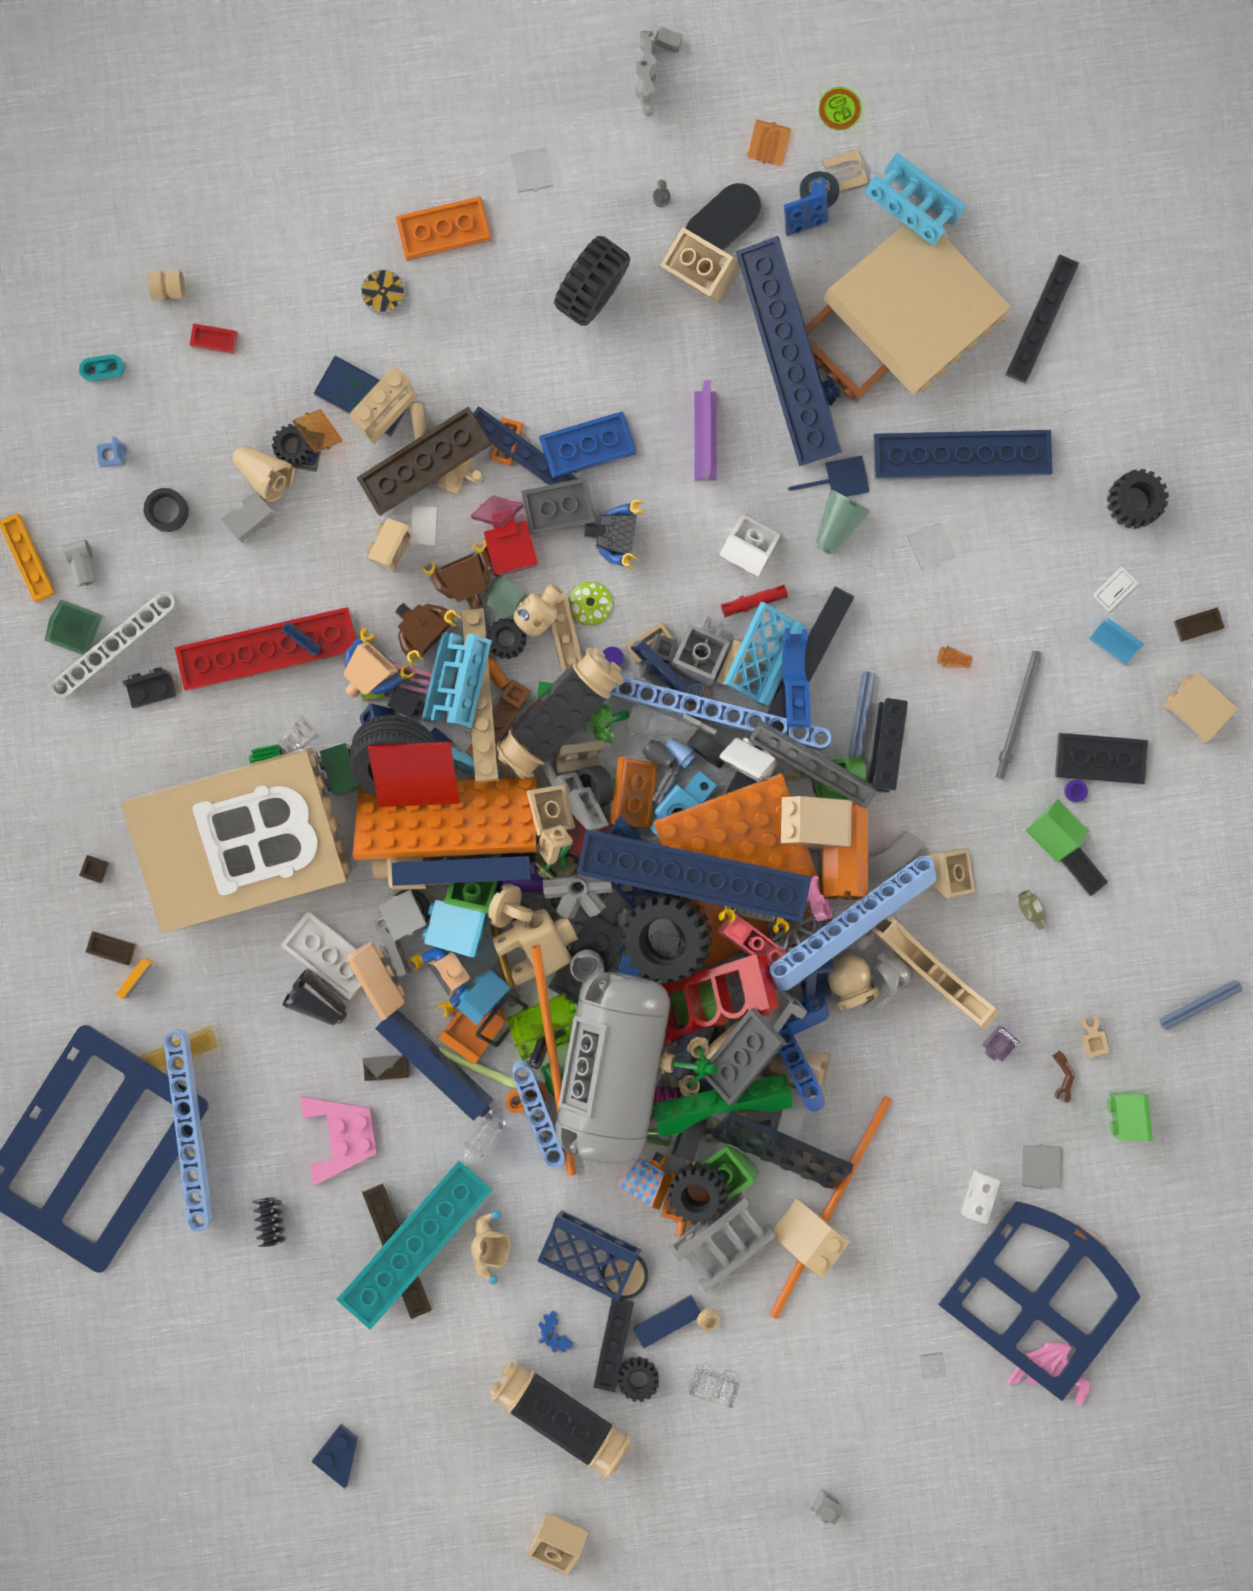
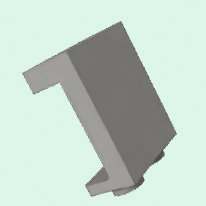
M774 984L779 1009L771 1011L772 1015L764 1018L779 1032L791 1014L803 1019L807 1011L791 991L779 990Z

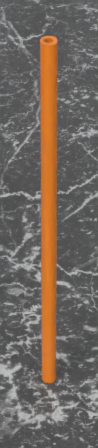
M534 945L531 947L558 1113L562 1081L540 945ZM563 1149L567 1175L573 1176L576 1174L573 1154L567 1153Z
M885 1095L850 1160V1163L854 1164L852 1173L837 1185L821 1215L826 1221L830 1220L892 1102V1099ZM799 1260L769 1314L775 1319H778L805 1267Z

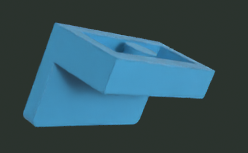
M1110 618L1101 621L1089 638L1124 665L1144 645Z

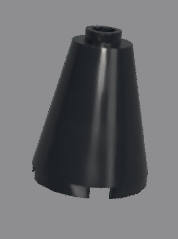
M309 968L305 969L292 986L290 994L287 993L282 1003L287 1009L333 1026L336 1023L341 1024L347 1015L345 1012L346 1006Z

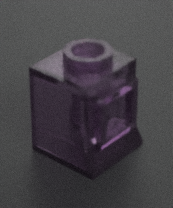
M999 1025L982 1046L986 1049L984 1053L994 1062L996 1059L1003 1062L1020 1041ZM1000 1039L1008 1044L1001 1053L994 1047Z

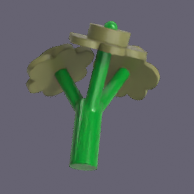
M573 840L570 845L560 848L556 863L551 865L546 863L536 849V852H534L536 854V862L534 864L538 867L536 871L540 877L545 879L549 877L553 880L555 876L549 871L550 868L557 876L568 877L573 875V870L577 869V864L574 863L573 858H565V854L573 845Z

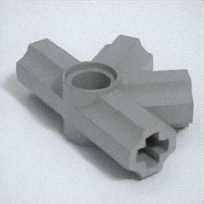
M575 872L571 876H557L553 880L549 877L547 879L543 878V890L545 898L562 897L556 909L560 916L574 919L581 905L588 915L593 917L606 907V903L598 893L613 892V882L578 875ZM581 882L584 886L576 888L573 886V883Z

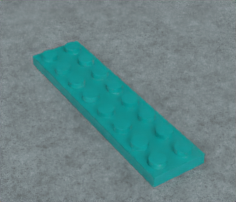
M458 1160L336 1300L371 1330L491 1193L492 1189Z

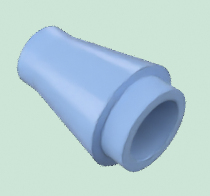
M673 737L664 746L677 759L676 763L678 766L684 769L689 768L697 759L694 750L678 742Z

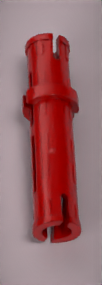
M782 584L750 596H739V599L721 604V610L725 618L741 612L747 613L750 609L759 607L761 602L769 604L788 598V593L785 585Z

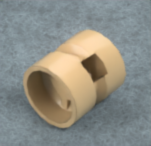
M181 269L167 271L166 275L162 271L148 272V287L152 301H163L168 296L172 299L185 298V282Z

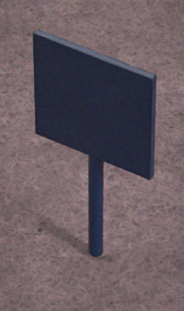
M862 455L825 463L828 479L790 486L788 488L789 491L829 483L831 490L845 497L870 492Z

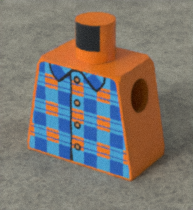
M656 1151L650 1162L638 1158L618 1183L617 1187L648 1206L659 1210L671 1180V1175L662 1170L668 1157Z

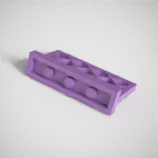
M704 380L702 391H694V481H716L717 392L711 391V380Z

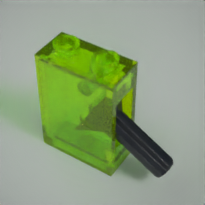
M565 993L549 999L556 1047L570 1041L574 1013H576L573 1000L568 1001ZM540 1004L507 1017L514 1045L522 1061L530 1058L529 1066L535 1070L542 1066L547 1053Z

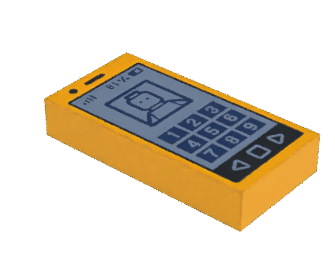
M150 958L142 959L116 992V995L121 999L128 998L155 962Z

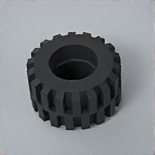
M1136 469L1131 470L1113 483L1114 485L1109 489L1110 495L1107 496V501L1110 502L1107 508L1108 511H1113L1111 514L1113 519L1115 517L1119 519L1117 521L1119 525L1125 523L1126 528L1134 526V529H1139L1142 526H1148L1165 512L1164 508L1168 506L1166 499L1169 497V492L1164 491L1167 485L1166 483L1161 484L1162 478L1160 476L1154 477L1155 472L1149 471L1146 473V469H1140L1139 471ZM1130 488H1138L1146 494L1148 499L1146 510H1137L1129 504L1127 493Z
M695 1162L694 1165L692 1163L687 1164L685 1168L682 1167L669 1186L668 1201H672L669 1206L671 1210H676L675 1215L677 1217L680 1215L683 1217L682 1221L685 1223L688 1220L691 1221V1225H696L697 1222L705 1225L707 1220L712 1222L716 1216H719L727 1201L728 1190L726 1189L728 1184L727 1181L723 1182L725 1176L723 1173L718 1174V1168L715 1166L713 1169L710 1168L709 1163L705 1162L704 1166L701 1165V1162ZM691 1184L703 1186L708 1191L710 1200L707 1202L693 1200L687 1192V1186Z

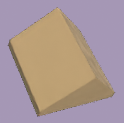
M565 784L527 791L538 836H541L542 831L560 825L565 830L575 828Z

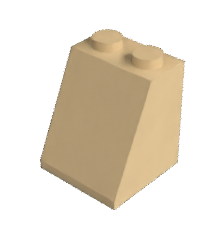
M806 796L782 797L781 843L813 849L850 847L852 801Z

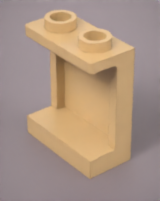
M1199 673L1188 674L1180 682V689L1177 692L1172 691L1166 697L1165 701L1167 703L1163 708L1171 710L1197 734L1196 738L1201 743L1209 742L1238 708Z

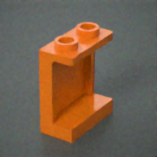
M499 1009L480 1034L493 1040L507 1020L504 1017L506 1013ZM459 1010L438 1039L475 1065L489 1046L487 1042L476 1036V1031L490 1013L476 1025Z

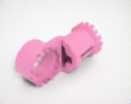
M814 876L811 878L806 904L810 903L812 914H814L813 917H816L815 920L820 922L830 919L832 917V910L829 902L820 894L817 882L819 877Z

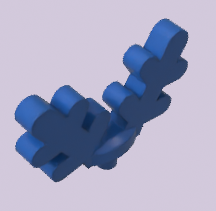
M553 1310L549 1316L547 1314L543 1315L546 1321L545 1324L543 1322L538 1324L542 1330L540 1332L542 1338L538 1341L540 1344L545 1341L547 1346H551L553 1352L557 1351V1347H560L561 1351L565 1352V1347L571 1348L573 1346L572 1341L567 1340L566 1335H563L560 1340H558L557 1334H554L551 1339L547 1336V1333L555 1332L551 1325L558 1324V1320L555 1319L556 1311Z

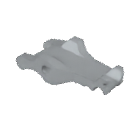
M640 31V49L644 51L643 59L637 62L636 74L640 80L636 84L635 96L641 99L645 116H652L654 114V105L651 103V97L655 95L657 60L653 56V39L650 38L653 36V31Z

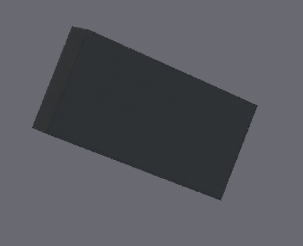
M1077 848L1061 861L1089 896L1095 894L1108 883L1081 848Z

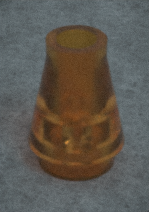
M942 646L938 652L937 663L942 664V667L969 668L972 663V656L951 646Z

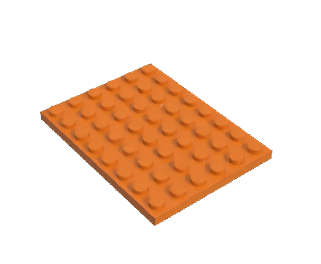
M782 774L653 821L661 845L812 877L817 876L807 847L781 843L782 797H790ZM817 881V882H818V886H819V890H820V894H821V886H820L819 881ZM691 899L690 904L693 906L698 904L701 907L699 912L701 915L706 914L709 919L706 921V924L712 928V933L709 935L713 939L712 946L709 948L708 958L704 961L706 968L742 951L716 932L725 920V918L723 920L718 918L719 913L725 910L723 905ZM807 910L804 912L803 919L812 917ZM740 916L771 940L768 927L770 922ZM778 928V933H780L783 930V928ZM793 944L790 947H796L798 944Z

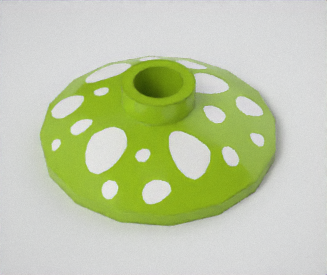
M597 582L579 584L569 597L571 614L578 622L585 625H596L603 622L612 610V597L609 590ZM592 598L595 603L592 606H588L586 601Z

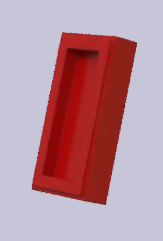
M193 323L189 345L195 348L234 354L238 332Z

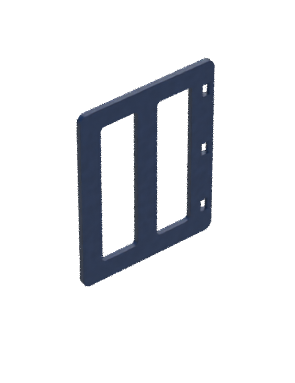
M80 1026L0 1150V1165L5 1168L0 1175V1212L92 1271L101 1273L106 1270L179 1156L175 1122H172L97 1242L93 1243L63 1224L62 1220L144 1090L148 1089L172 1104L169 1076L92 1026ZM74 1047L79 1052L72 1061L67 1056ZM97 1056L122 1072L125 1078L44 1206L38 1208L11 1191L9 1186L90 1058ZM178 1082L180 1089L187 1090L186 1086ZM197 1094L201 1121L209 1108V1104L205 1098ZM182 1102V1110L190 1112V1105ZM37 1105L42 1111L34 1119L30 1117V1114ZM184 1125V1131L192 1135L193 1128L190 1125Z

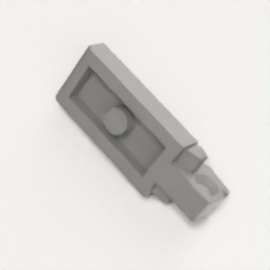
M383 917L375 920L376 932L381 933L384 939L382 941L383 948L386 953L390 954L392 960L390 961V966L393 973H397L398 977L411 973L400 940H393Z

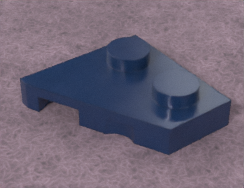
M340 1424L311 1461L344 1489L349 1483L358 1437Z

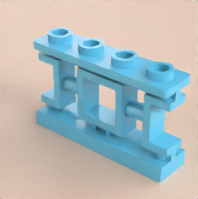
M442 632L422 718L444 723L446 712H448V723L472 728L492 640L469 634L466 637L464 646L462 645L464 636ZM456 669H459L455 689H452Z

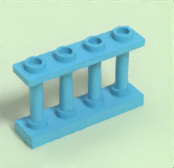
M898 152L893 156L884 171L887 176L883 180L878 176H874L865 190L866 195L932 246L937 244L945 232L943 224L948 221L954 225L967 207V205ZM894 180L905 188L901 193L889 186ZM911 194L922 201L918 207L907 199ZM929 207L940 215L936 220H933L925 213Z

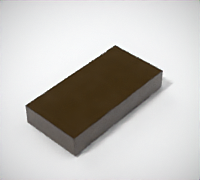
M1218 607L1173 621L1180 642L1224 628Z
M92 931L85 953L129 966L136 944Z
M403 1055L363 1058L364 1081L410 1077L409 1060Z

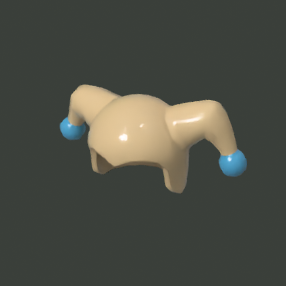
M499 1210L480 1215L476 1218L475 1228L477 1236L471 1244V1254L475 1260L476 1274L489 1280L492 1285L497 1284L498 1276L492 1275L488 1268H502L505 1266L510 1254L509 1236L505 1233L492 1231L488 1224L493 1219L499 1220L501 1218Z

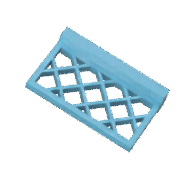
M761 602L724 684L749 697L755 703L769 706L783 677L782 648L784 629L790 628V634H801L802 629H805V625L792 620L765 602ZM765 610H767L770 621L763 623L762 617ZM785 621L781 631L778 632L777 622ZM771 626L773 635L766 638L765 628ZM759 631L761 641L754 644L753 636L755 632ZM774 640L775 644L771 652H769L767 643ZM762 646L764 655L757 658L755 649ZM750 651L752 661L745 664L744 656ZM765 660V666L760 673L758 663ZM753 666L754 676L748 678L746 669ZM741 672L742 682L733 683L736 674ZM756 680V685L751 693L749 683Z

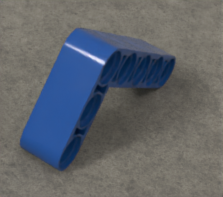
M803 998L799 1002L806 1009L807 1013L803 1019L796 1018L797 1016L791 1014L778 1033L786 1041L785 1043L788 1044L782 1045L778 1053L805 1107L809 1111L816 1112L823 1108L825 1104L824 1096L794 1035L825 1021L829 1017L830 1012L825 998L805 1001V998Z

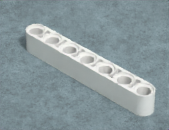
M161 591L58 675L50 685L51 693L58 698L68 696L166 615L175 605L174 595L169 591ZM168 596L171 599V605L162 607L158 601L159 597ZM142 611H152L154 619L145 621L141 616ZM125 625H134L137 630L136 634L127 635L124 631ZM111 638L118 640L119 648L115 650L110 649L107 645V640ZM99 653L102 657V662L99 664L91 662L90 654ZM81 667L85 672L84 677H75L73 668ZM62 681L66 683L67 691L59 692L55 686L56 682Z

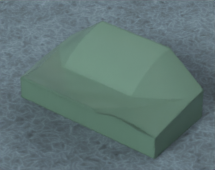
M500 575L497 576L485 592V595L488 596L487 606L505 619L514 617V612L519 607L520 602H523L529 596L511 581Z

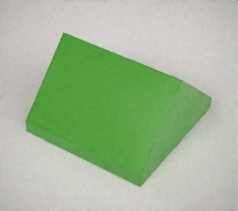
M1058 799L1026 829L1031 837L1056 862L1076 849L1089 832Z

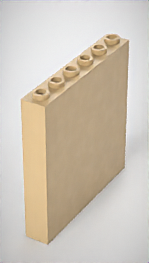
M905 224L831 286L823 297V300L913 396L920 390L922 393L925 392L933 384L931 380L934 377L937 379L941 378L948 371L946 367L950 363L954 366L963 357L961 354L965 350L969 353L978 344L976 341L978 338L985 339L993 331L991 327L994 324L999 326L1008 317L1006 315L1007 311L1011 308L944 235L941 236L935 246H932Z

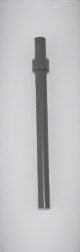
M1033 650L1006 743L998 758L1000 763L995 776L998 779L1004 780L1008 764H1011L1013 759V747L1041 656L1039 651Z

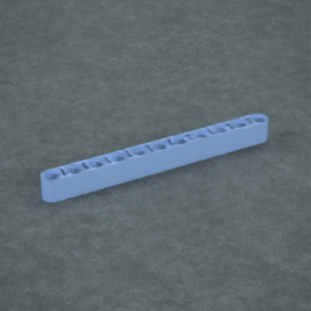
M622 677L624 683L617 685L610 692L611 698L682 716L686 713L698 720L752 733L755 729L750 726V720L758 717L770 726L775 723H781L784 726L782 733L808 748L823 751L831 745V734L822 727L810 725L809 728L787 727L786 718L625 677ZM624 685H631L632 691L627 695L621 694V688ZM646 690L654 692L650 700L642 699V694ZM666 696H674V704L670 706L664 705L663 702ZM687 702H696V709L694 711H687L685 709ZM711 706L719 709L718 714L714 717L706 714L707 709ZM731 712H738L740 714V719L737 722H730L728 720ZM798 728H802L806 732L805 737L802 739H797L793 736V732ZM818 734H824L827 736L828 741L823 745H819L815 742V737Z

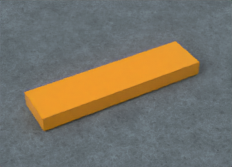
M16 513L1 520L0 528L33 601L37 603L55 595L56 592L21 514Z

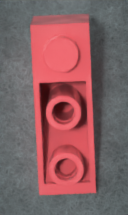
M735 914V920L731 923H728L729 916H727L716 931L749 956L756 954L766 955L769 968L787 954L785 950L737 914Z

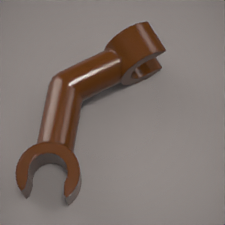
M1058 1051L1052 1056L1063 1070L1065 1078L1061 1088L1055 1091L1054 1096L1056 1099H1059L1060 1094L1065 1092L1064 1102L1068 1103L1071 1099L1069 1091L1075 1078V1073L1063 1052Z

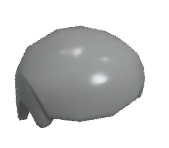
M582 950L576 953L570 962L571 974L576 980L584 983L589 976L604 972V961L597 952Z

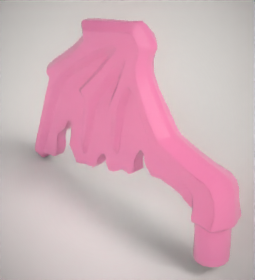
M1045 1342L1044 1347L1024 1355L1051 1376L1057 1377L1069 1362L1068 1355L1072 1348L1069 1343ZM1017 1367L1008 1379L1007 1384L1019 1383L1021 1377L1026 1373ZM1028 1375L1027 1380L1029 1384H1039ZM1080 1377L1073 1387L1078 1391L1074 1402L1083 1405L1085 1397L1089 1393L1090 1382Z

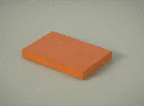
M625 757L618 758L610 824L616 825L614 821L622 816L631 827L650 829L653 808L652 797L655 793L658 769L657 763Z

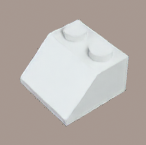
M742 514L719 555L727 561L744 568L747 572L759 576L781 535Z
M735 738L720 755V758L726 765L757 782L770 778L778 764L774 755L764 749L761 751L755 748V744L748 741L747 738H744L743 741Z

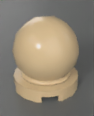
M844 955L834 960V971L828 972V981L833 992L841 997L840 1001L836 1002L839 1011L845 1008L846 1010L866 1003L867 999L881 996L878 987L872 988L870 986L872 981L871 969L863 959L854 955Z

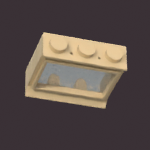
M395 365L349 414L354 426L373 444L419 396L413 390L410 382L411 379Z

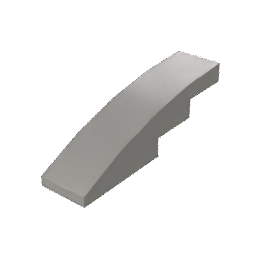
M555 759L548 760L544 765H541L552 786L565 784L571 812L586 829L600 830L609 826L591 788L583 787L576 772L559 774Z

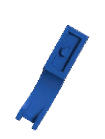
M790 628L784 629L782 676L785 683L787 727L809 728L811 725L810 687L805 674V650L808 641L807 629H802L801 634H790Z

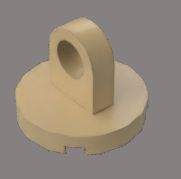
M510 883L503 885L501 893L497 892L491 901L488 912L489 918L492 919L490 923L496 927L503 928L513 918L530 922L534 912L520 905V888Z

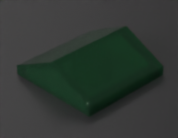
M60 599L49 618L44 641L84 655L90 650L103 615Z

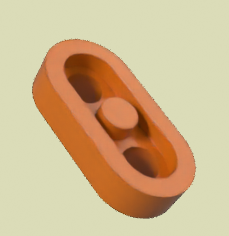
M538 1080L546 1101L548 1097L547 1086L544 1082ZM517 1088L509 1091L505 1097L506 1108L512 1113L525 1111L521 1098L518 1103L512 1101L514 1097L520 1098ZM530 1089L525 1092V1095L533 1097L535 1093Z

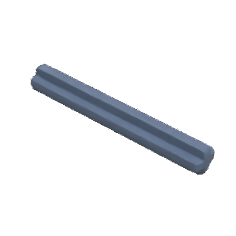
M868 671L862 673L849 749V757L851 758L861 757L875 677L874 673Z
M1234 980L1162 1017L1159 1020L1160 1024L1165 1030H1168L1236 995L1243 990L1239 981Z

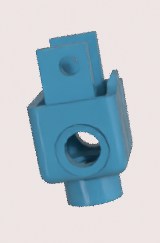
M701 771L696 774L685 789L676 784L656 808L655 814L658 817L656 820L672 815V811L675 808L679 807L685 810L703 803L717 785ZM702 782L708 783L709 788L707 790L700 788ZM653 823L649 828L658 836Z

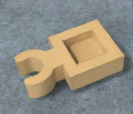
M1092 1016L1093 1024L1091 1026L1086 1024L1085 1019H1080L1081 1027L1087 1033L1080 1035L1087 1058L1110 1053L1105 1032L1103 1030L1097 1031L1099 1026L1097 1016Z

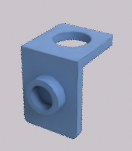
M116 436L112 437V443L97 445L99 466L106 467L125 464L126 448L124 443ZM106 449H113V460L106 461L103 458V452Z

